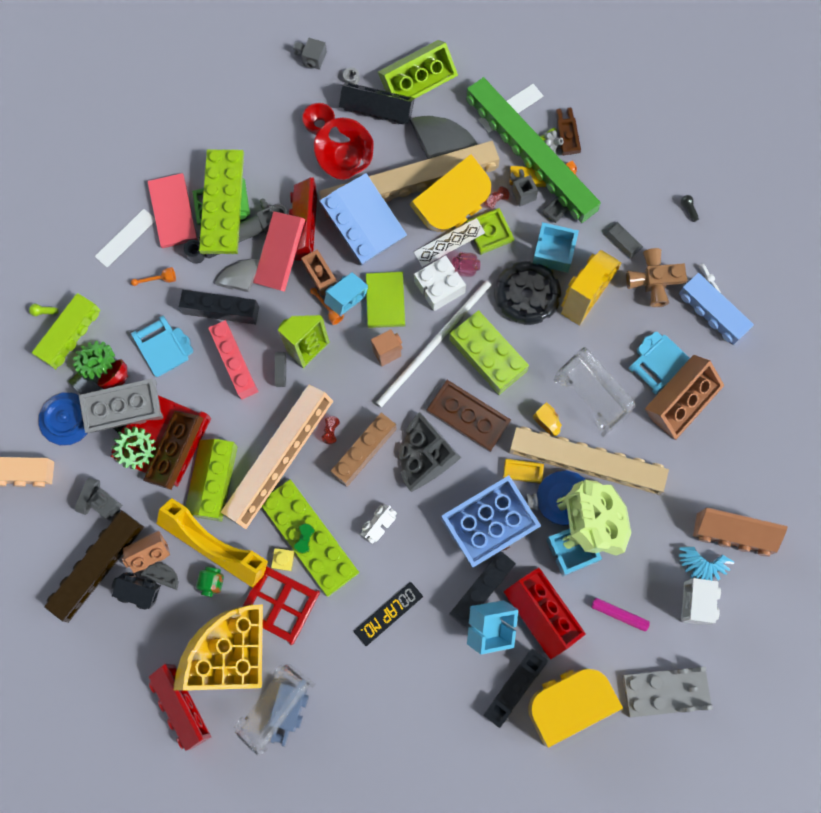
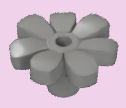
M551 131L545 134L546 140L544 142L557 154V149H561L564 141L563 138H559L556 131Z

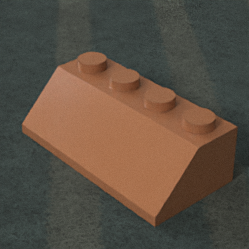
M693 355L647 405L645 411L657 426L671 438L677 440L724 387V384L710 360Z
M705 508L697 513L693 537L699 538L698 541L711 543V541L718 542V545L722 547L736 546L739 551L750 552V550L757 551L760 556L770 557V555L778 552L788 526Z

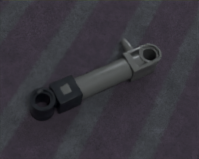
M260 199L262 210L256 212L257 216L240 223L239 242L263 232L266 235L273 211L288 214L287 208L282 204H274L269 207L265 199ZM189 240L184 245V252L187 258L195 264L201 263L206 255L208 259L219 255L201 254L199 251L200 242L197 240ZM193 250H198L197 253L191 254Z

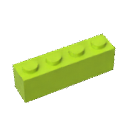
M77 293L33 350L32 354L56 370L64 363L68 353L74 350L77 341L86 334L89 325L98 318L101 310L95 303Z

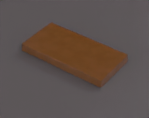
M448 379L426 409V412L489 452L492 451L511 422L510 418Z
M174 411L143 481L172 490L204 418L198 415Z

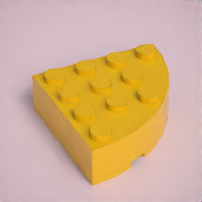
M600 250L596 255L592 253L586 267L582 268L578 275L574 276L568 284L569 287L561 304V307H563L561 314L580 326L619 270L621 262L603 250Z
M263 604L243 606L225 611L203 625L189 641L180 658L175 676L174 690L262 688Z

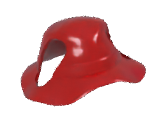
M344 117L332 119L321 127L315 137L314 152L317 162L326 173L336 179H349L366 169L372 161L373 138L367 129L356 120ZM333 127H336L350 141L335 142L329 138V132Z

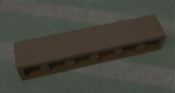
M121 510L120 513L118 512L112 517V523L108 528L100 532L96 543L87 548L84 558L75 563L71 574L66 576L60 582L59 589L47 598V604L44 608L62 622H70L124 554L123 548L132 544L145 527L128 513Z

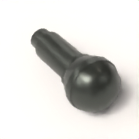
M685 195L681 199V205L687 208L691 219L696 222L699 218L694 207L693 197Z

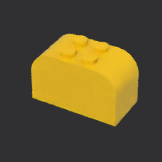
M470 154L415 198L409 205L428 229L435 232H444L453 226L459 227L468 220L466 218L468 214L472 216L482 209L480 205L487 200L491 192V181L473 155Z
M582 669L575 672L574 670H568L560 675L561 679L558 681L551 679L543 683V688L532 695L528 704V713L544 746L549 748L623 709L609 680L603 673L594 669Z

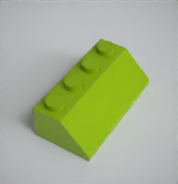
M440 40L378 71L380 80L387 92L417 98L458 76L447 44Z
M320 315L291 316L288 320H283L279 325L278 332L288 355L302 368L330 343L323 318Z
M220 439L199 441L185 505L193 517L222 522L224 515L221 511L227 501L238 449L234 442Z

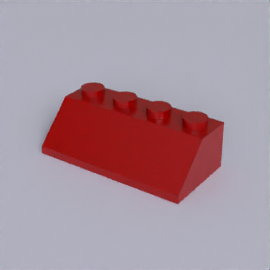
M314 177L295 184L294 191L290 193V203H293L292 209H289V215L305 219L294 257L296 261H302V257L314 251L318 196Z
M539 567L503 591L512 605L518 609L520 618L525 622L550 660L586 635Z
M164 664L149 676L151 681L149 682V687L154 694L157 693L160 699L158 705L163 712L166 711L169 717L167 719L168 725L178 735L176 738L178 745L181 749L184 748L185 751H189L212 736L189 691L174 690L177 671L175 664Z

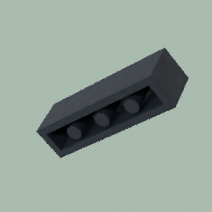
M346 82L341 88L339 107L344 108L348 112L359 111L364 116L376 115L381 120L393 119L398 124H405L411 119L415 98Z
M182 289L179 308L183 315L254 325L257 323L259 305L254 299Z
M500 551L449 615L465 628L469 623L470 607L484 604L516 563Z

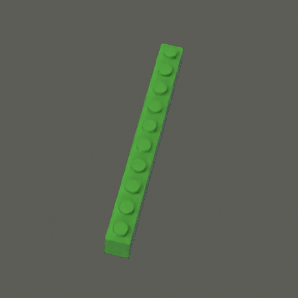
M484 77L467 88L466 99L469 105L477 109L480 117L485 118L489 122L490 127L500 134L501 139L512 147L513 152L523 159L524 164L528 168H533L536 177L540 181L543 180L547 185V189L559 197V202L564 207H568L573 218L583 223L599 211L601 202Z

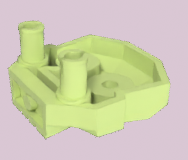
M584 480L574 484L566 496L557 500V503H560L557 504L558 508L562 511L567 509L571 535L563 537V541L569 540L563 543L567 549L581 545L585 552L599 553L603 551L615 556L625 553L631 536L627 506L612 485H602L597 481Z

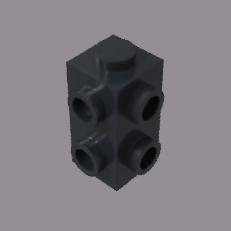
M126 572L122 573L119 577H115L111 586V589H114L112 597L117 598L122 603L130 602L135 604L140 609H150L156 603L161 585L156 584L152 579H141L134 573Z

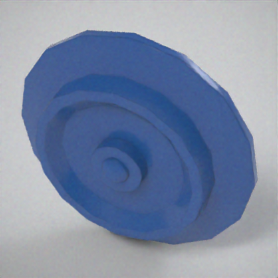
M73 392L60 393L51 397L43 405L39 414V427L42 435L49 442L59 446L72 445L81 441L88 434L85 433L78 394Z
M567 470L557 471L547 476L541 482L537 491L538 508L543 516L552 523L569 525L567 509L560 510L557 506L560 503H557V500L566 496L574 484L586 479L578 473Z

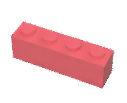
M226 320L209 327V331L241 400L258 393L259 391Z

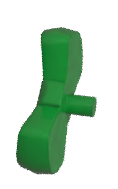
M310 524L299 526L301 535L299 541L294 544V549L300 554L310 551V537L315 532V529Z

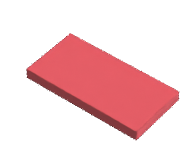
M181 173L148 181L162 249L184 244L189 240H198L184 174Z
M273 211L253 283L285 292L305 219Z

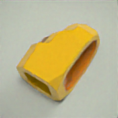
M546 402L533 415V419L540 427L554 437L560 433L562 424L555 409Z

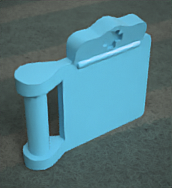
M164 315L159 317L160 320L144 329L131 333L156 377L188 361V356L193 353L190 338L180 328L172 330ZM163 326L166 330L144 343L142 342L141 338Z
M654 332L651 336L643 339L642 344L637 348V353L640 357L628 369L638 374L653 389L652 392L656 395L685 365L690 357L666 335L661 336L660 333ZM642 363L661 380L659 384L640 367Z

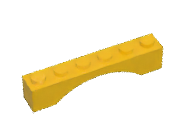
M173 498L159 509L156 523L158 526L253 588L264 576L268 563L266 559L252 550L238 549L218 540L197 522L188 508Z

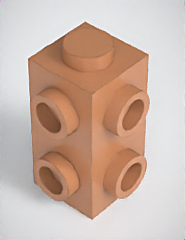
M157 531L124 547L122 561L126 568L130 567L133 573H136L170 556L169 547L160 531Z

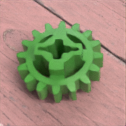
M95 341L93 345L88 342V346H81L82 351H76L78 356L73 357L75 370L85 379L88 376L90 379H93L95 375L101 378V373L107 374L106 370L113 368L111 363H115L113 358L115 354L110 345H106L105 342L99 344L98 341Z
M135 426L132 427V431L125 428L124 434L118 432L120 438H114L113 440L117 444L111 446L112 449L116 450L112 455L115 458L119 457L116 462L119 464L123 463L122 466L125 468L130 466L133 470H135L136 465L143 468V462L149 464L148 457H154L151 451L156 450L155 447L151 446L155 442V440L149 439L151 434L145 433V430L142 428L138 430ZM128 445L136 446V448H138L139 451L136 449L132 450L130 447H128Z

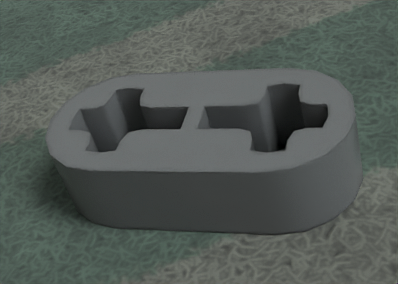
M275 352L276 387H286V352Z
M91 477L86 480L75 505L76 512L83 515L88 514L91 506L87 502L99 490L100 480Z

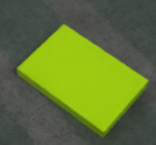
M403 272L366 273V284L368 285V328L405 326Z

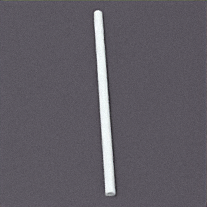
M486 280L377 400L376 404L380 408L491 286L490 282Z

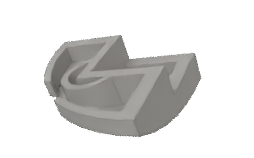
M242 260L227 267L219 275L215 285L231 290L235 288L249 292L260 260Z

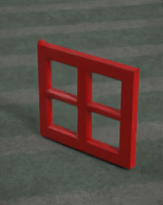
M266 566L264 576L251 589L243 606L253 605L257 596L274 604L266 621L263 620L262 628L293 645L320 591H314ZM268 576L285 584L277 600L260 592ZM292 588L309 596L301 612L284 604ZM281 609L298 617L291 633L273 625Z

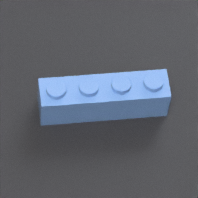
M700 273L695 275L679 292L682 300L690 304L699 316H703L708 321L711 328L718 330L722 334L723 339L732 345L739 341L754 326L746 316Z

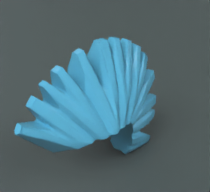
M695 547L679 548V550L685 551V553L679 554V557H685L680 559V561H685L681 565L690 564L685 572L695 568L690 575L691 578L699 579L701 576L700 579L712 581L713 573L717 580H720L717 571L727 575L725 570L730 571L723 563L734 564L733 560L723 554L716 558L714 562H708L700 556Z

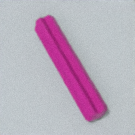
M595 598L593 600V609L642 631L648 630L650 625L648 620L601 599Z

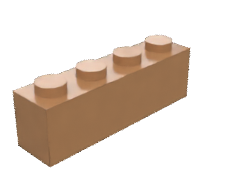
M381 412L331 470L332 475L348 487L397 430L396 424Z

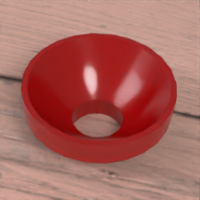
M324 103L311 104L303 113V124L310 133L317 134L321 127H316L315 122L323 120L327 123L335 119L334 111Z
M122 359L112 363L113 368L107 369V374L102 373L101 378L98 380L99 387L108 389L125 383L128 378L127 364Z

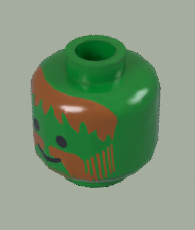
M205 567V570H200L196 588L201 591V595L213 597V594L221 592L224 575L220 573V569Z

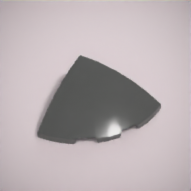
M419 116L410 119L422 151L424 150L427 159L478 145L466 129L450 119L436 116Z
M420 412L408 425L404 443L400 445L399 459L402 464V471L400 472L405 485L412 492L441 475L461 458Z

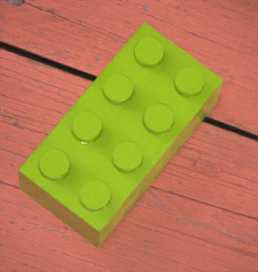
M479 310L450 333L449 341L498 395L528 371L529 364Z

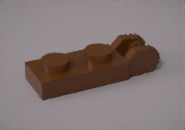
M572 107L567 108L566 114L568 119H563L561 109H556L559 138H563L564 141L561 145L562 155L581 153L577 124Z

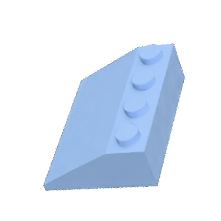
M367 174L358 177L320 200V205L361 266L407 236Z
M510 476L505 477L441 516L443 524L472 568L541 527Z

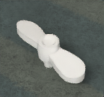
M703 263L700 264L699 268L704 274L705 279L720 292L714 282V275L709 274Z

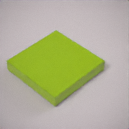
M500 208L466 221L468 223L477 218L485 231V234L473 239L480 254L514 241L513 234Z

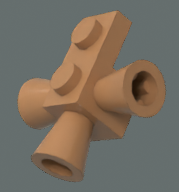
M651 248L643 252L647 263L644 273L626 272L628 289L644 285L645 292H651V307H663L669 304L664 290L667 285L686 284L687 282L685 263L661 265L662 250L660 248Z

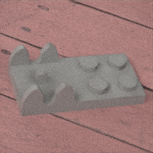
M152 378L79 395L85 433H93L128 424H142L146 420L163 419L156 388L157 381Z
M706 667L623 675L629 717L712 710Z

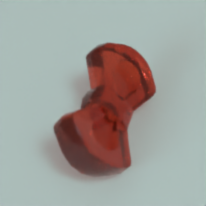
M500 186L496 192L489 195L484 204L488 208L494 209L496 202L501 199H509L508 189Z
M329 416L325 418L326 426L321 439L326 444H333L337 441L334 432L340 421L335 416Z

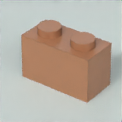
M318 249L301 258L305 270L321 296L325 295L326 290L331 285L337 284L336 278Z
M392 329L371 339L373 353L381 367L401 357L402 341L398 333L394 334Z

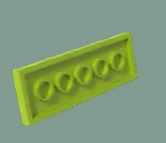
M207 149L199 248L201 254H238L244 165L243 150Z
M291 479L269 495L262 505L263 509L327 597L360 574ZM310 524L315 529L309 541L310 551L300 554L294 549V544L299 541L301 535L299 526Z

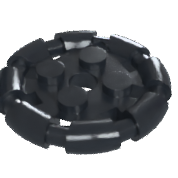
M531 261L517 262L511 268L503 270L497 278V287L494 289L495 302L497 307L501 308V313L515 323L522 322L524 325L538 324L543 322V319L550 318L556 312L560 304L558 301L561 297L560 283L558 279L554 278V273L544 265L533 264ZM529 270L536 272V275H528ZM515 273L518 274L516 279H514L512 276ZM547 279L549 284L545 286L544 281ZM504 286L510 287L509 292L504 290ZM524 290H530L533 295L531 297H525L522 294V292ZM546 296L552 297L551 300H545ZM511 300L513 305L508 307L506 303ZM540 307L542 312L538 313L536 309ZM520 311H522V312H527V314H526V316H525V315L519 314V312H520Z

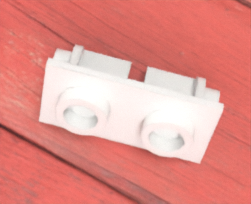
M389 505L379 506L374 512L375 516L373 519L367 521L362 527L360 535L367 538L371 544L377 542L385 532L380 526L384 525L388 528L396 519L397 513L390 509Z

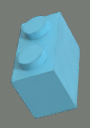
M352 272L348 276H343L336 285H331L326 290L324 303L339 316H342L366 297L368 285Z

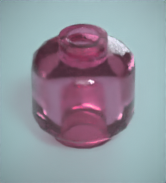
M459 252L453 257L452 265L455 268V272H458L460 276L473 277L480 270V260H477V256L474 253Z

